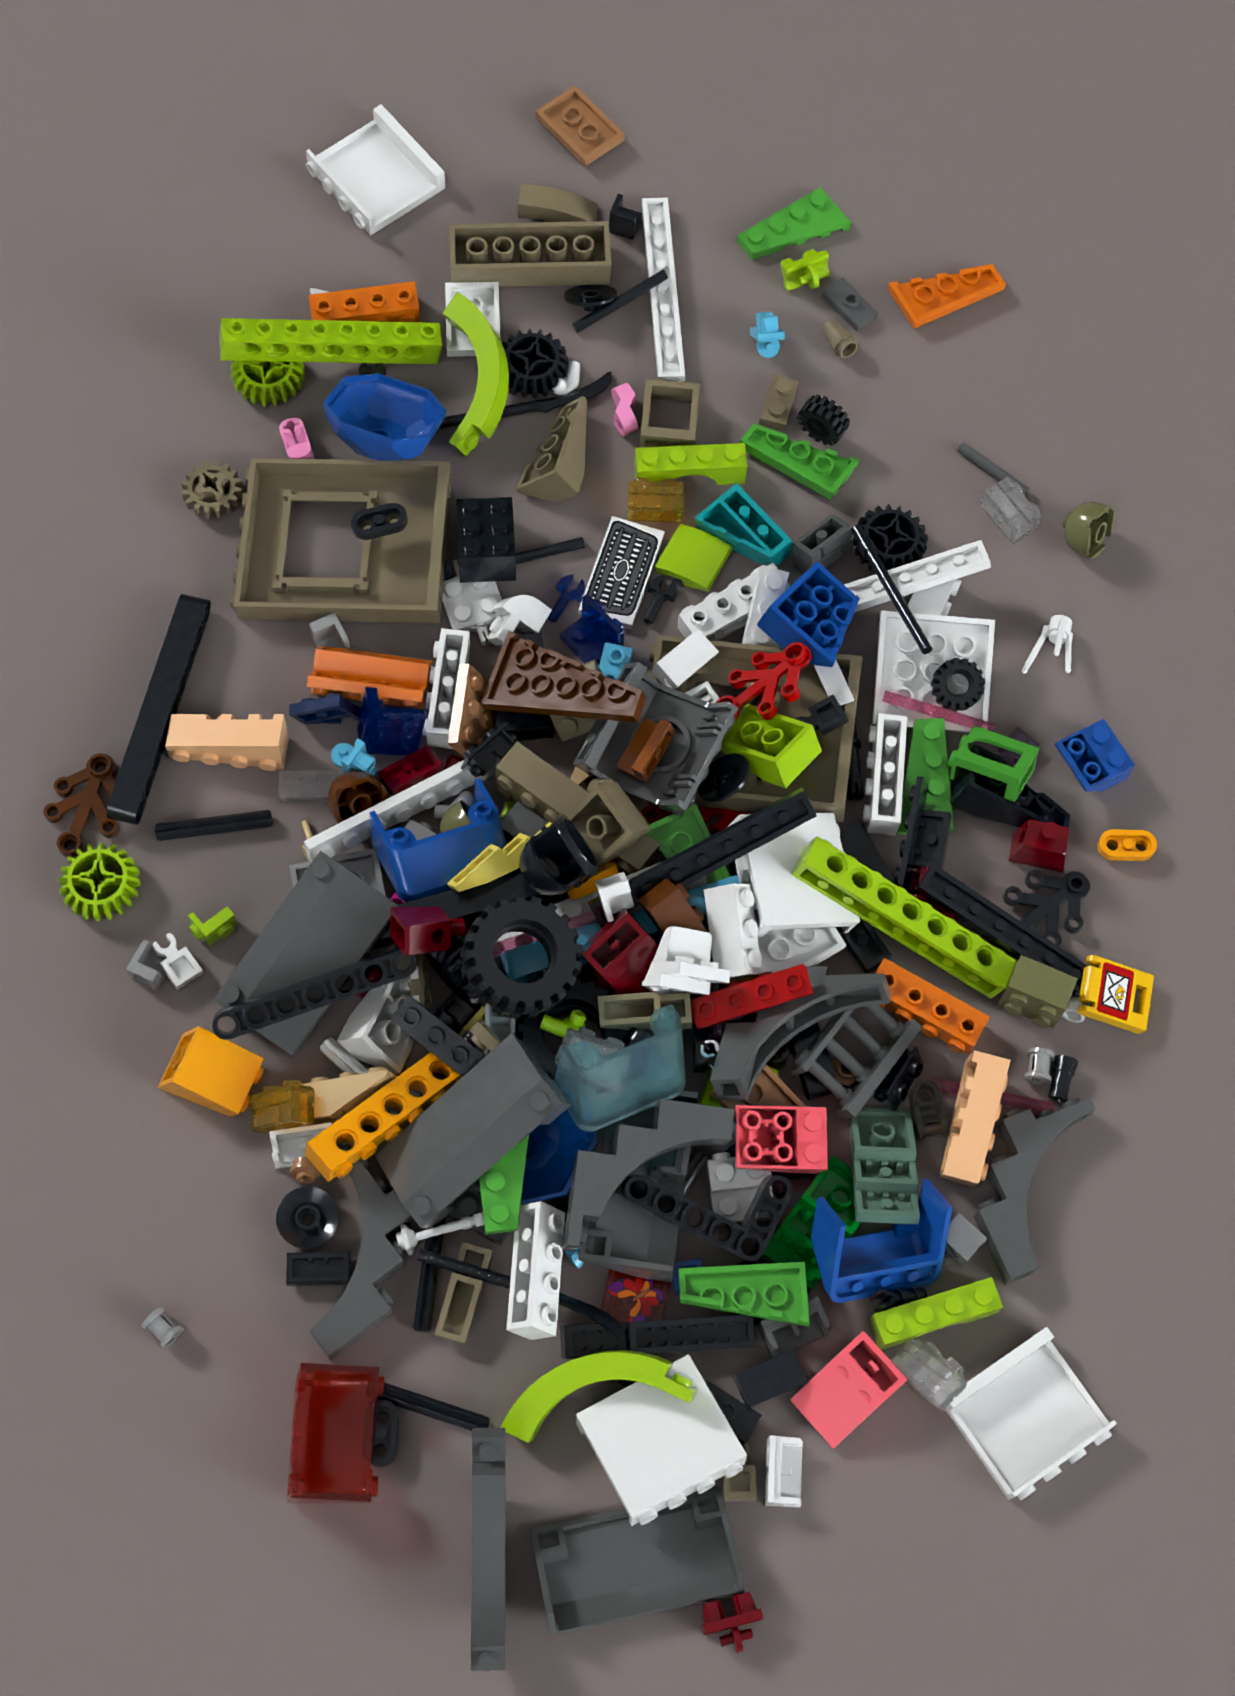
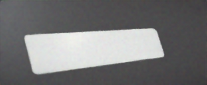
M836 660L832 667L814 665L828 697L834 694L840 706L854 701Z

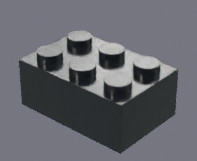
M512 497L456 499L460 583L516 581Z

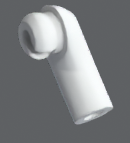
M569 361L567 375L564 379L558 378V381L556 380L557 386L552 388L555 394L559 396L566 395L578 387L580 375L579 362Z
M463 791L451 805L436 804L434 818L442 819L444 813L461 800L471 807L475 804L473 794L469 791Z

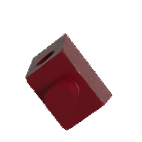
M1027 820L1013 833L1008 861L1063 873L1069 828L1057 825L1054 822L1046 823Z
M391 907L390 936L404 955L448 950L451 947V937L465 935L464 919H450L440 907Z

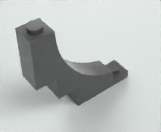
M660 1099L655 1105L653 1129L619 1124L615 1130L612 1155L578 1150L574 1156L563 1250L576 1251L580 1247V1243L585 1244L587 1224H582L583 1220L597 1222L607 1202L620 1183L647 1161L678 1148L696 1145L726 1146L731 1141V1138H735L736 1121L733 1119L734 1109Z
M472 1428L471 1671L505 1670V1428Z

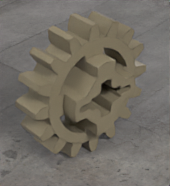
M215 460L211 466H209L207 461H204V467L200 468L194 465V473H185L187 481H182L183 491L181 492L183 500L186 501L187 508H194L195 515L199 516L202 512H205L206 519H209L211 513H215L217 518H221L222 511L231 514L230 506H239L238 498L243 496L241 478H238L236 469L230 471L228 463L220 467L218 460Z

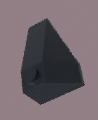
M974 744L970 750L976 755L1005 765L1007 764L1000 756L977 744ZM961 768L953 784L950 804L975 817L1016 827H1021L1027 820H1036L1046 823L1054 822L1057 825L1069 828L1070 814L1045 793H1036L1027 784L1015 802L1004 798L1007 783Z

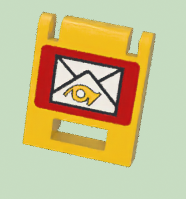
M1088 955L1085 963L1090 966L1085 967L1083 970L1079 1002L1088 1005L1079 1006L1078 1014L1136 1034L1145 1032L1147 1029L1154 975L1096 955ZM1139 991L1137 1010L1135 1013L1133 1012L1135 992Z

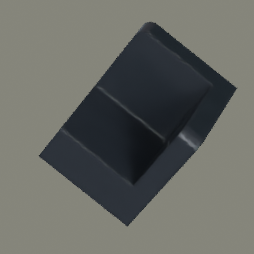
M618 193L610 211L609 232L633 240L642 221V213L624 208L623 195Z

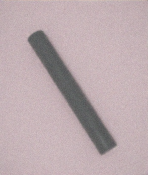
M965 442L959 446L957 450L959 453L1022 497L1027 494L1029 487Z

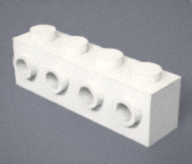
M774 563L768 565L769 567L777 569ZM759 567L743 580H734L723 591L709 594L703 602L684 608L679 614L677 627L682 635L687 638L699 629L708 640L719 641L744 627L747 623ZM788 582L786 584L785 591L790 587Z
M441 628L440 640L434 643L433 658H437L436 667L431 666L429 680L430 684H433L432 693L427 692L426 709L429 710L428 718L423 719L422 735L427 737V745L429 747L453 749L448 744L459 664H467L469 661L471 647L470 631Z
M879 713L875 726L870 725L868 742L873 743L872 752L868 751L866 769H871V777L866 778L864 794L869 796V805H864L862 819L863 822H867L868 833L896 836L900 826L907 716Z
M542 1201L520 1205L518 1229L514 1232L506 1330L530 1340L556 1336L565 1212Z

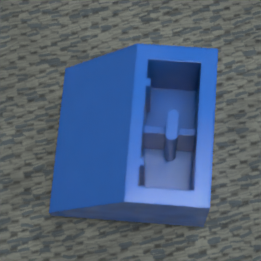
M1105 719L1055 743V747L1085 792L1104 791L1126 780L1135 766Z

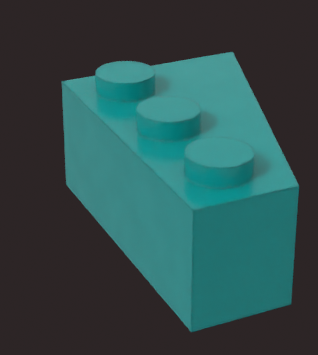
M737 483L695 517L696 529L732 545L735 552L760 565L768 566L774 563L777 567L793 553L792 540Z

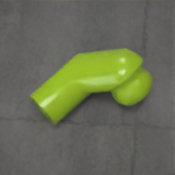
M573 1010L570 1017L559 1020L545 1014L540 1029L566 1038L583 1030L586 1015L580 1010Z

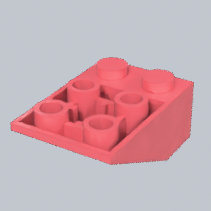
M735 1105L736 1168L818 1174L828 1170L826 1107Z
M862 1331L790 1399V1402L828 1445L834 1449L908 1379L873 1340Z

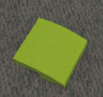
M679 524L656 563L655 568L659 574L681 579L684 586L708 592L733 547L707 532Z

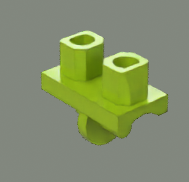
M814 249L806 251L799 260L794 261L791 258L782 260L781 273L783 275L784 288L790 291L806 284L812 289L819 286V279L830 276L828 268L829 254L827 251L816 252Z

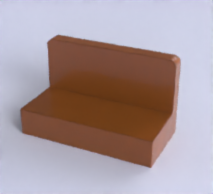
M645 718L618 761L617 768L647 783L676 735L672 724L663 719L656 723Z

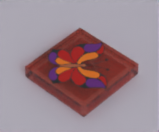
M609 1269L601 1310L610 1314L618 1322L663 1320L671 1282L639 1278Z

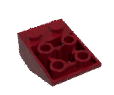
M624 907L613 917L614 921L607 923L582 946V955L620 994L651 992L645 986H642V981L646 977L659 944Z

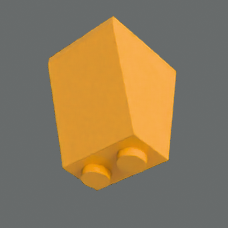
M197 1026L183 1033L157 1088L229 1117L235 1116L239 1112L243 1113L251 1099V1096L248 1095L252 1084L256 1085L263 1074L264 1069L261 1068L264 1058L228 1040L220 1039L214 1033Z

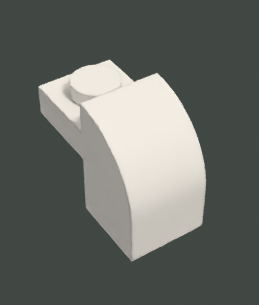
M518 595L503 599L492 609L500 616L492 622L489 628L491 633L487 640L495 646L502 645L508 630L513 632L516 627L522 632H533L536 634L540 631L552 609L537 598L529 595Z

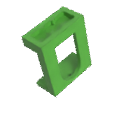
M974 725L968 735L964 734L962 736L958 751L953 750L948 762V766L952 767L949 779L954 780L961 768L1007 783L1004 798L1015 802L1035 769L1039 748ZM975 741H981L1018 753L1021 757L1013 768L976 755L970 750L974 746Z

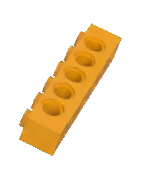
M430 1052L308 1141L305 1150L306 1157L328 1182L336 1176L338 1178L344 1177L352 1170V1164L360 1158L366 1160L377 1151V1146L384 1140L387 1142L392 1141L401 1133L403 1126L409 1122L411 1124L458 1082L462 1076ZM441 1073L446 1079L439 1080L433 1074ZM418 1090L423 1096L414 1097L409 1091ZM393 1107L396 1108L400 1113L397 1115L389 1114L385 1109ZM363 1125H371L376 1131L368 1133L361 1127ZM347 1143L352 1149L344 1151L339 1149L337 1144Z

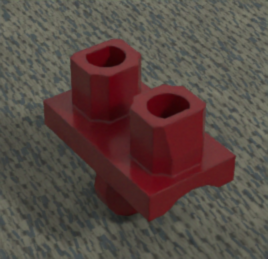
M750 1592L732 1597L736 1615L731 1617H724L720 1600L703 1604V1619L705 1623L701 1625L703 1636L730 1629V1634L719 1636L721 1647L733 1644L736 1653L743 1652L742 1641L752 1639L753 1633L751 1628L739 1631L738 1626L763 1619L761 1608L756 1609Z

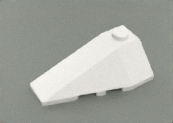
M398 955L394 960V966L399 970H405L410 965V957L408 955ZM405 977L369 990L349 1016L337 1039V1042L355 1059L375 1067H385L395 1075L400 1074L413 1045V1039H410V1035L391 1021V1017L408 996H411V988L408 986L407 978Z

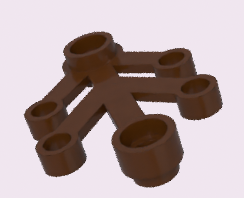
M98 753L91 756L85 769L69 777L58 778L54 783L56 793L60 797L68 798L45 806L44 815L47 821L57 823L63 818L64 813L78 807L70 830L62 833L57 839V847L65 857L77 856V848L82 850L83 844L80 838L91 809H93L100 823L99 829L104 837L113 838L119 832L116 821L107 818V810L98 795L102 783L110 797L115 785L112 776L116 771V765L112 757L107 754ZM99 766H106L104 771H96ZM89 781L85 790L70 796L73 792V787ZM62 784L69 785L66 790H59ZM58 810L57 815L53 817L49 816V812ZM107 825L114 826L113 830L109 832L104 831V828ZM68 844H76L74 849L66 850Z

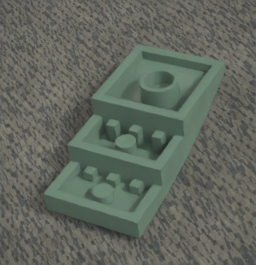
M862 1107L856 1117L849 1119L851 1172L856 1222L918 1224L920 1212L917 1199L918 1178L915 1165L917 1150L910 1109L892 1111L890 1108Z

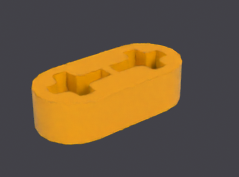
M611 861L601 866L600 871L581 884L579 888H574L567 892L571 900L580 899L598 891L595 881L618 874L619 871L616 863Z

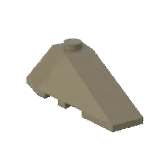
M584 396L564 405L549 428L551 436L544 444H539L536 449L539 455L533 465L528 463L523 470L516 489L520 494L558 503L567 498L571 499L579 493L585 469L587 399Z

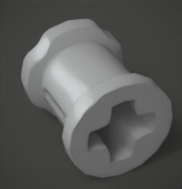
M1040 1047L1029 1048L1027 1051V1056L1030 1058L1028 1072L1024 1074V1080L1035 1085L1050 1084L1051 1076L1049 1075L1050 1061L1054 1058V1052Z
M162 1306L156 1308L141 1325L144 1331L149 1330L161 1342L160 1346L164 1349L172 1345L184 1331L181 1325H176L165 1314V1309Z

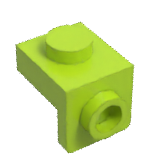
M228 906L204 924L194 912L188 915L191 922L188 928L198 941L204 939L209 946L220 938L225 939L230 936L238 925L235 914Z

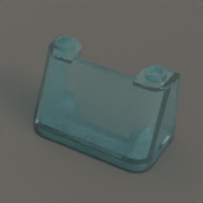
M672 1004L660 1008L652 1014L650 1027L655 1036L604 1057L589 1042L581 1041L562 1048L554 1083L571 1102L572 1105L567 1110L580 1129L588 1132L597 1131L655 1106L660 1099L670 1100L683 1092L687 1076L682 1022Z

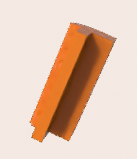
M320 645L315 648L313 672L308 675L307 687H311V694L326 696L327 694L337 693L343 695L345 699L425 709L433 661Z

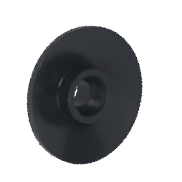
M580 285L570 288L564 293V299L568 303L581 306L588 312H593L599 306L610 303L617 298V290L607 285Z
M736 753L727 754L716 759L709 765V773L705 780L699 784L697 788L698 794L704 801L709 803L721 802L733 796L741 789L749 776L750 765L743 755Z
M312 1186L300 1187L288 1193L280 1202L276 1213V1225L282 1238L290 1245L301 1249H312L325 1244L334 1235L339 1223L338 1207L332 1196L326 1191ZM312 1215L314 1222L311 1225H305L303 1223L305 1216Z

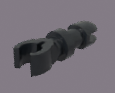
M911 1287L908 1291L899 1288L893 1290V1292L879 1289L870 1300H881L882 1302L875 1311L882 1312L893 1306L898 1307L926 1298L927 1291L922 1287Z

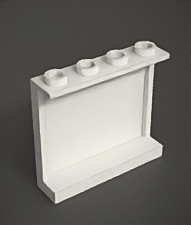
M382 104L373 109V121L315 156L310 149L306 150V168L310 175L317 177L321 181L325 191L335 196L341 209L345 212L348 211L353 216L356 225L360 229L364 228L370 236L445 189V172Z
M816 813L817 817L735 860L740 884H751V891L754 895L755 921L758 925L757 937H763L772 929L842 927L843 933H848L860 922V918L791 875L803 848L816 836L829 841L834 847L844 852L840 840V828L836 824L834 813ZM751 814L738 815L731 822L730 825L744 819L745 817Z
M1048 1327L1035 1334L940 1402L1008 1500L1018 1496L1021 1501L1036 1490L1033 1485L1042 1477L1045 1482L1054 1478L1062 1472L1059 1468L1060 1464L1067 1459L1073 1464L1087 1454L1084 1447L1091 1442H1094L1096 1446L1100 1445L1112 1436L1109 1429L1117 1424L1115 1420L1109 1423L1051 1342L1054 1336Z
M689 1354L673 1363L669 1375L674 1376L676 1372L693 1380L691 1385L698 1389L693 1401L690 1403L651 1385L635 1382L576 1414V1425L581 1435L585 1434L629 1514L631 1526L638 1522L641 1525H645L653 1521L658 1516L657 1512L666 1507H669L670 1510L677 1508L687 1500L686 1496L695 1491L698 1494L704 1493L715 1485V1480L724 1475L726 1478H731L744 1469L743 1465L745 1464L747 1454Z

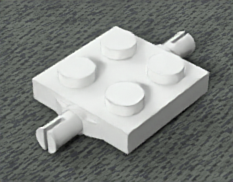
M456 559L452 562L457 576L444 581L442 602L453 630L477 632L481 645L486 646V640L490 635L488 628L500 616L492 609L502 598L495 581L460 583L459 565Z

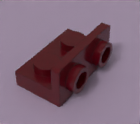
M426 745L377 773L381 782L394 796L445 770L441 760Z

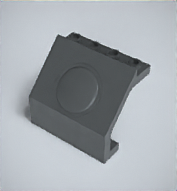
M639 662L627 663L624 665L617 680L642 690L647 697L638 723L596 719L573 765L593 778H607L617 782L625 794L682 817L684 811L694 803L696 799L695 792L699 784L707 777L709 773L708 767L713 757L721 750V741L725 733L733 726L735 722L734 715L738 707L731 702L709 703L661 684L645 673L647 668ZM648 718L658 723L660 719H663L672 724L676 735L648 782L645 783L619 770L617 763L643 720Z

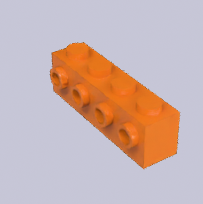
M415 281L308 295L312 320L421 322Z
M884 958L875 974H885L892 995L889 1004L879 1005L894 1013V1016L901 1022L915 1019L922 1026L921 1032L924 1035L933 1039L939 1038L946 1042L947 1046L954 1052L960 1054L964 1052L969 1055L990 1016Z

